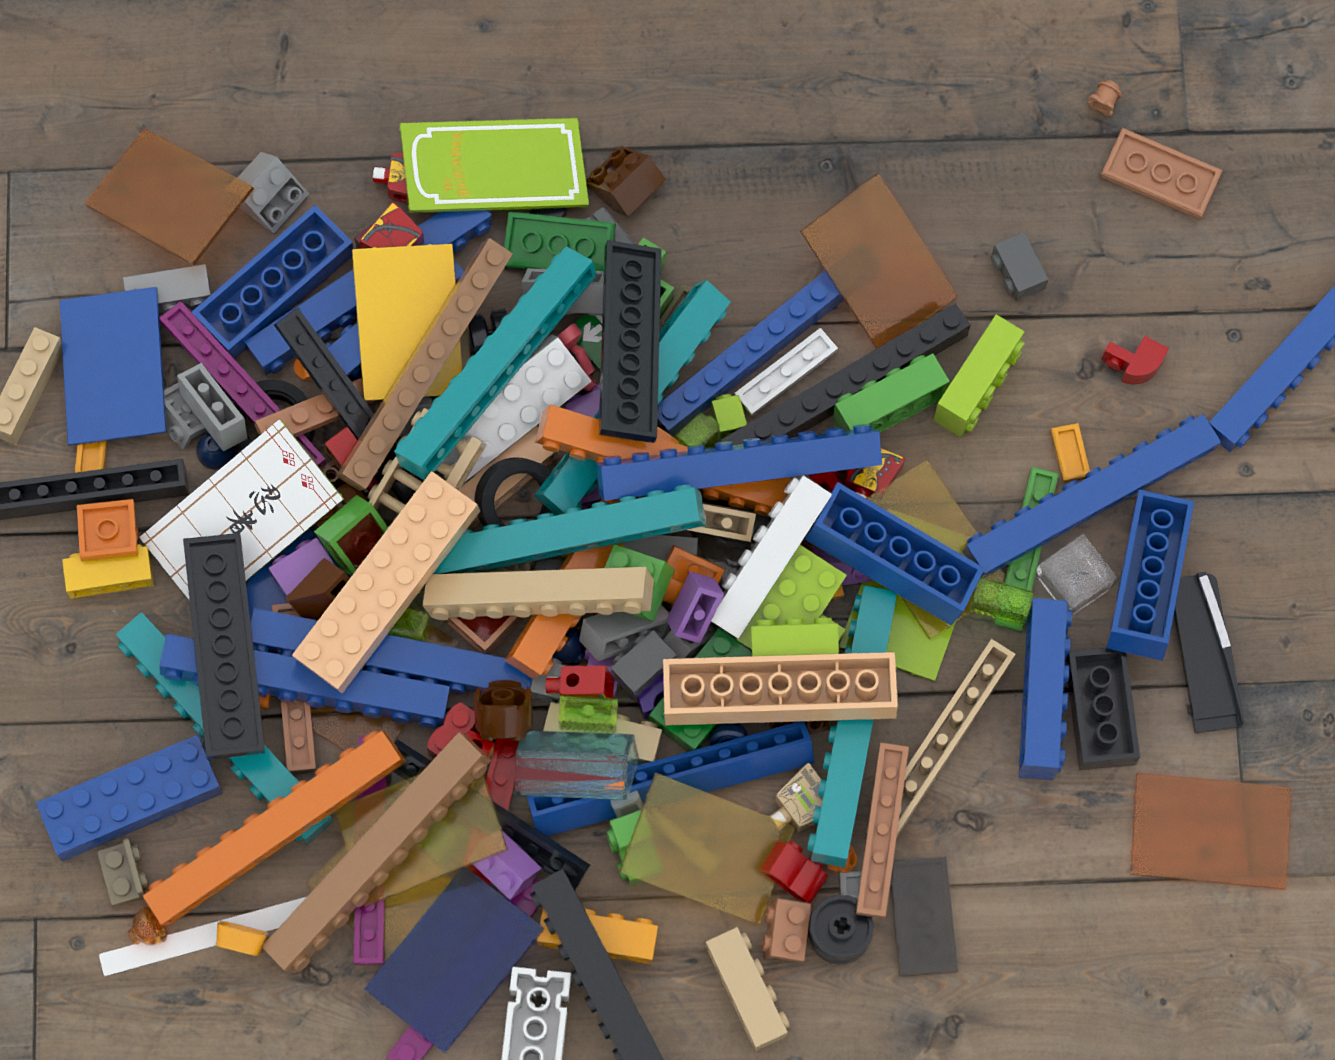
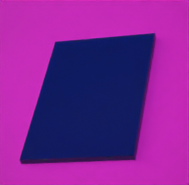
M463 866L364 989L380 1001L381 1005H385L424 1036L425 1040L430 1041L446 1053L511 972L512 967H515L543 932L544 928L530 918L527 913L521 911L486 884L482 878L477 877Z

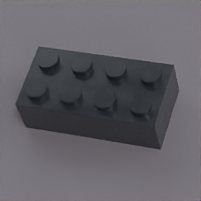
M1107 648L1070 651L1065 665H1069L1068 688L1079 770L1136 765L1140 759L1127 653Z

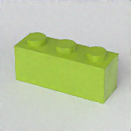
M814 618L815 624H803V619H786V625H774V620H757V626H751L752 656L839 654L838 623H832V618Z

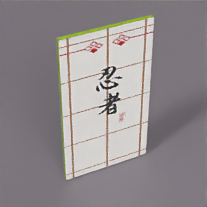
M279 419L139 538L189 599L183 545L184 538L240 533L245 578L247 581L343 501L344 498L286 427L285 423Z

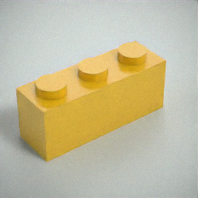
M138 544L137 556L81 561L80 553L70 555L69 558L62 559L66 592L70 599L155 586L151 554L148 547H143L141 544Z

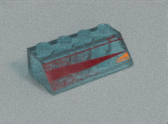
M557 731L526 732V737L519 741L516 750L515 795L627 800L639 762L634 734Z

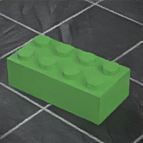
M934 354L927 357L924 355L918 356L910 362V366L902 370L895 368L886 374L885 379L876 382V380L870 381L858 393L854 395L847 393L840 397L835 404L832 422L836 428H843V431L853 430L855 425L870 424V428H874L881 433L937 404L947 390L950 381Z

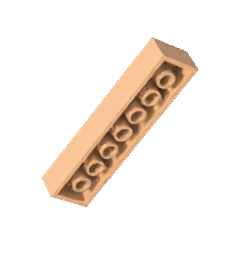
M431 471L292 656L343 694L479 514L478 504Z
M895 652L663 659L665 725L896 719Z

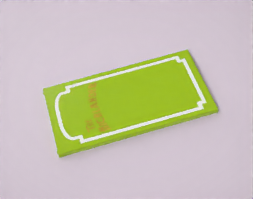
M578 118L400 123L399 130L401 133L409 213L589 206Z

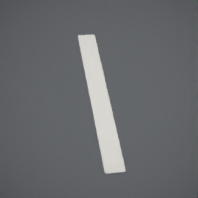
M307 897L220 921L231 922L263 931L279 928ZM220 921L101 953L99 958L103 974L107 976L216 946L217 923Z

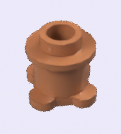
M1110 80L1101 81L1097 85V92L1090 95L1088 106L1100 111L1105 116L1111 117L1116 100L1122 97L1119 85Z

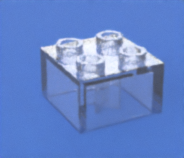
M1084 534L1039 564L1035 574L1054 600L1067 601V610H1072V616L1114 587L1118 578Z

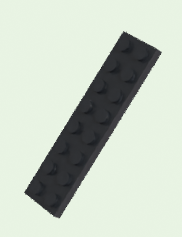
M607 240L605 244L599 435L655 443L657 439L661 287L660 248Z
M241 534L184 538L183 545L206 759L265 754Z

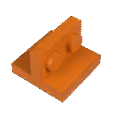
M133 499L77 505L81 561L138 555V544H141L139 538L140 533L136 525L135 502Z

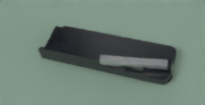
M1206 572L1180 577L1174 616L1194 732L1197 734L1241 728L1244 724L1231 645L1224 623L1217 579L1214 575L1207 574ZM1207 604H1208V607H1209V610H1210V613H1211V616H1212V619H1213V622H1214L1213 624H1212V621H1211V618H1210V615H1209V612H1208V609H1207V606H1206Z

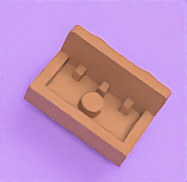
M777 898L771 902V905L767 906L765 922L768 923L767 934L763 935L761 942V951H765L764 959L771 960L776 958L800 963L804 962L811 904Z

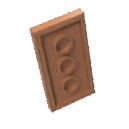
M1122 128L1100 177L1201 220L1223 170Z

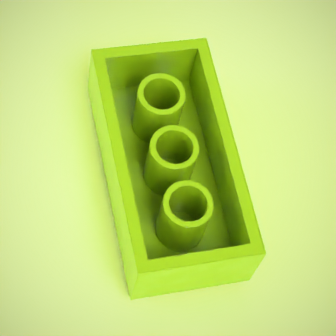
M995 315L938 402L933 421L960 438L963 437L966 430L971 433L979 420L978 416L982 411L981 408L983 410L987 409L994 397L992 395L996 387L1000 388L1008 376L1007 372L1010 366H1015L1022 354L1021 350L1025 345V342L1022 341L1025 331Z
M799 545L737 640L752 649L751 626H757V620H774V625H786V619H803V624H815L814 618H820L847 575Z

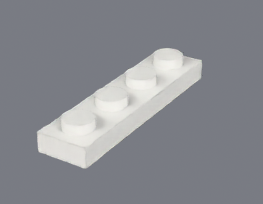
M820 328L736 391L734 396L739 395L742 407L753 417L837 353L838 348Z

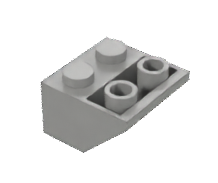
M263 152L257 155L225 191L241 210L271 233H275L309 195L307 190L276 156Z

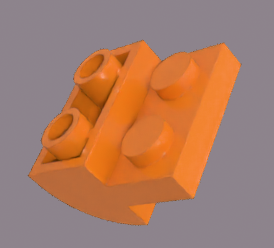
M672 545L665 562L675 570L662 601L674 605L690 571L713 578L718 584L725 569L678 546Z

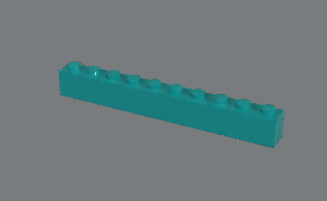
M567 246L552 259L551 265L543 274L536 278L531 289L519 298L516 307L511 313L503 317L500 326L492 335L485 339L480 350L468 359L466 366L459 375L452 378L444 393L438 396L433 401L428 412L416 421L413 430L406 438L400 440L394 452L401 467L423 480L427 478L431 471L433 473L597 277L591 259Z
M707 280L698 282L693 286L660 329L658 404L663 398L661 393L664 389L673 385L678 379L679 374L677 372L683 365L686 366L694 358L695 353L693 351L699 344H703L710 337L711 332L709 330L714 323H719L727 314L725 309L730 304V301ZM599 411L593 418L599 419ZM566 453L535 493L534 497L556 516L565 514L564 511L566 509L580 508L582 504L580 500L585 494L591 493L598 484L596 480V461L587 458L586 460H577L569 456L570 453Z
M681 485L675 487L673 492L652 491L647 493V497L636 499L635 496L620 498V503L609 505L608 502H599L592 504L591 509L570 508L564 511L565 514L554 516L553 513L538 515L537 520L527 522L526 519H516L510 521V525L504 527L488 525L483 527V531L475 533L471 530H466L433 574L478 573L706 526L701 492L691 485Z
M864 585L862 595L856 594L853 611L858 612L857 621L851 620L848 637L853 638L852 647L846 646L845 654L886 653L897 596L895 592ZM873 719L838 720L837 726L831 725L828 742L833 743L832 753L826 752L823 769L828 770L826 780H820L818 796L823 797L821 807L815 806L812 822L818 824L816 834L810 833L807 848L808 851H813L811 861L844 868L846 866Z
M141 612L116 634L120 642L117 647L127 658L132 655L139 662L136 665L137 669L145 678H148L150 675L157 682L154 686L165 699L170 696L176 702L173 708L183 719L188 716L195 723L192 726L194 731L204 739L199 686L191 680L171 681L166 679L164 675H160V661L166 638ZM266 746L265 754L227 758L233 764L230 767L231 771L239 780H242L244 777L252 785L248 789L259 801L264 798L270 803L280 796L285 798L292 793L291 788L299 783ZM329 815L295 840L297 842L303 840L309 845L333 823L331 816Z

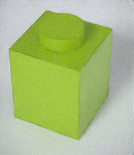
M724 394L712 401L711 411L719 440L747 425L739 395Z

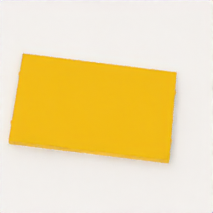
M452 244L352 249L363 398L365 401L384 400L456 285ZM460 339L424 397L441 396L448 388L452 378L458 376L462 371Z

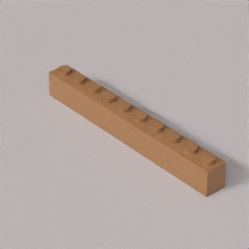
M490 238L481 243L336 477L358 491L367 488L513 253Z
M458 732L262 945V948L284 971L294 974L302 971L309 964V958L316 950H321L327 945L329 936L348 922L351 912L368 900V894L375 886H379L386 881L389 876L388 872L407 858L410 848L427 836L428 829L433 823L444 818L448 812L447 808L455 800H459L466 794L468 785L486 772L487 765L491 762V759L469 737Z

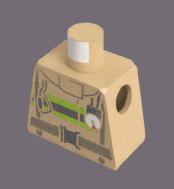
M809 763L776 794L775 801L780 809L768 816V818L778 831L790 822L798 832L816 825L812 823L815 806L821 807L823 797L818 796L821 778Z

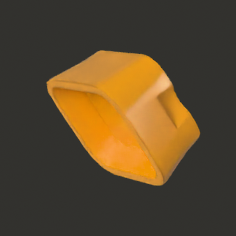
M220 921L217 923L216 946L258 956L261 954L262 945L266 942L269 933L231 922Z

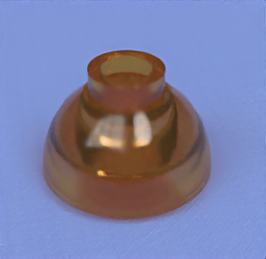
M147 906L137 912L132 922V928L128 930L130 939L136 945L140 943L159 945L167 940V927L159 923L151 908Z

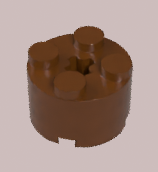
M513 680L492 681L488 683L489 687L481 690V686L477 688L474 692L475 727L480 732V738L483 740L510 738L515 741L524 739L526 732L533 725L531 689L527 686V690L521 688L520 682Z

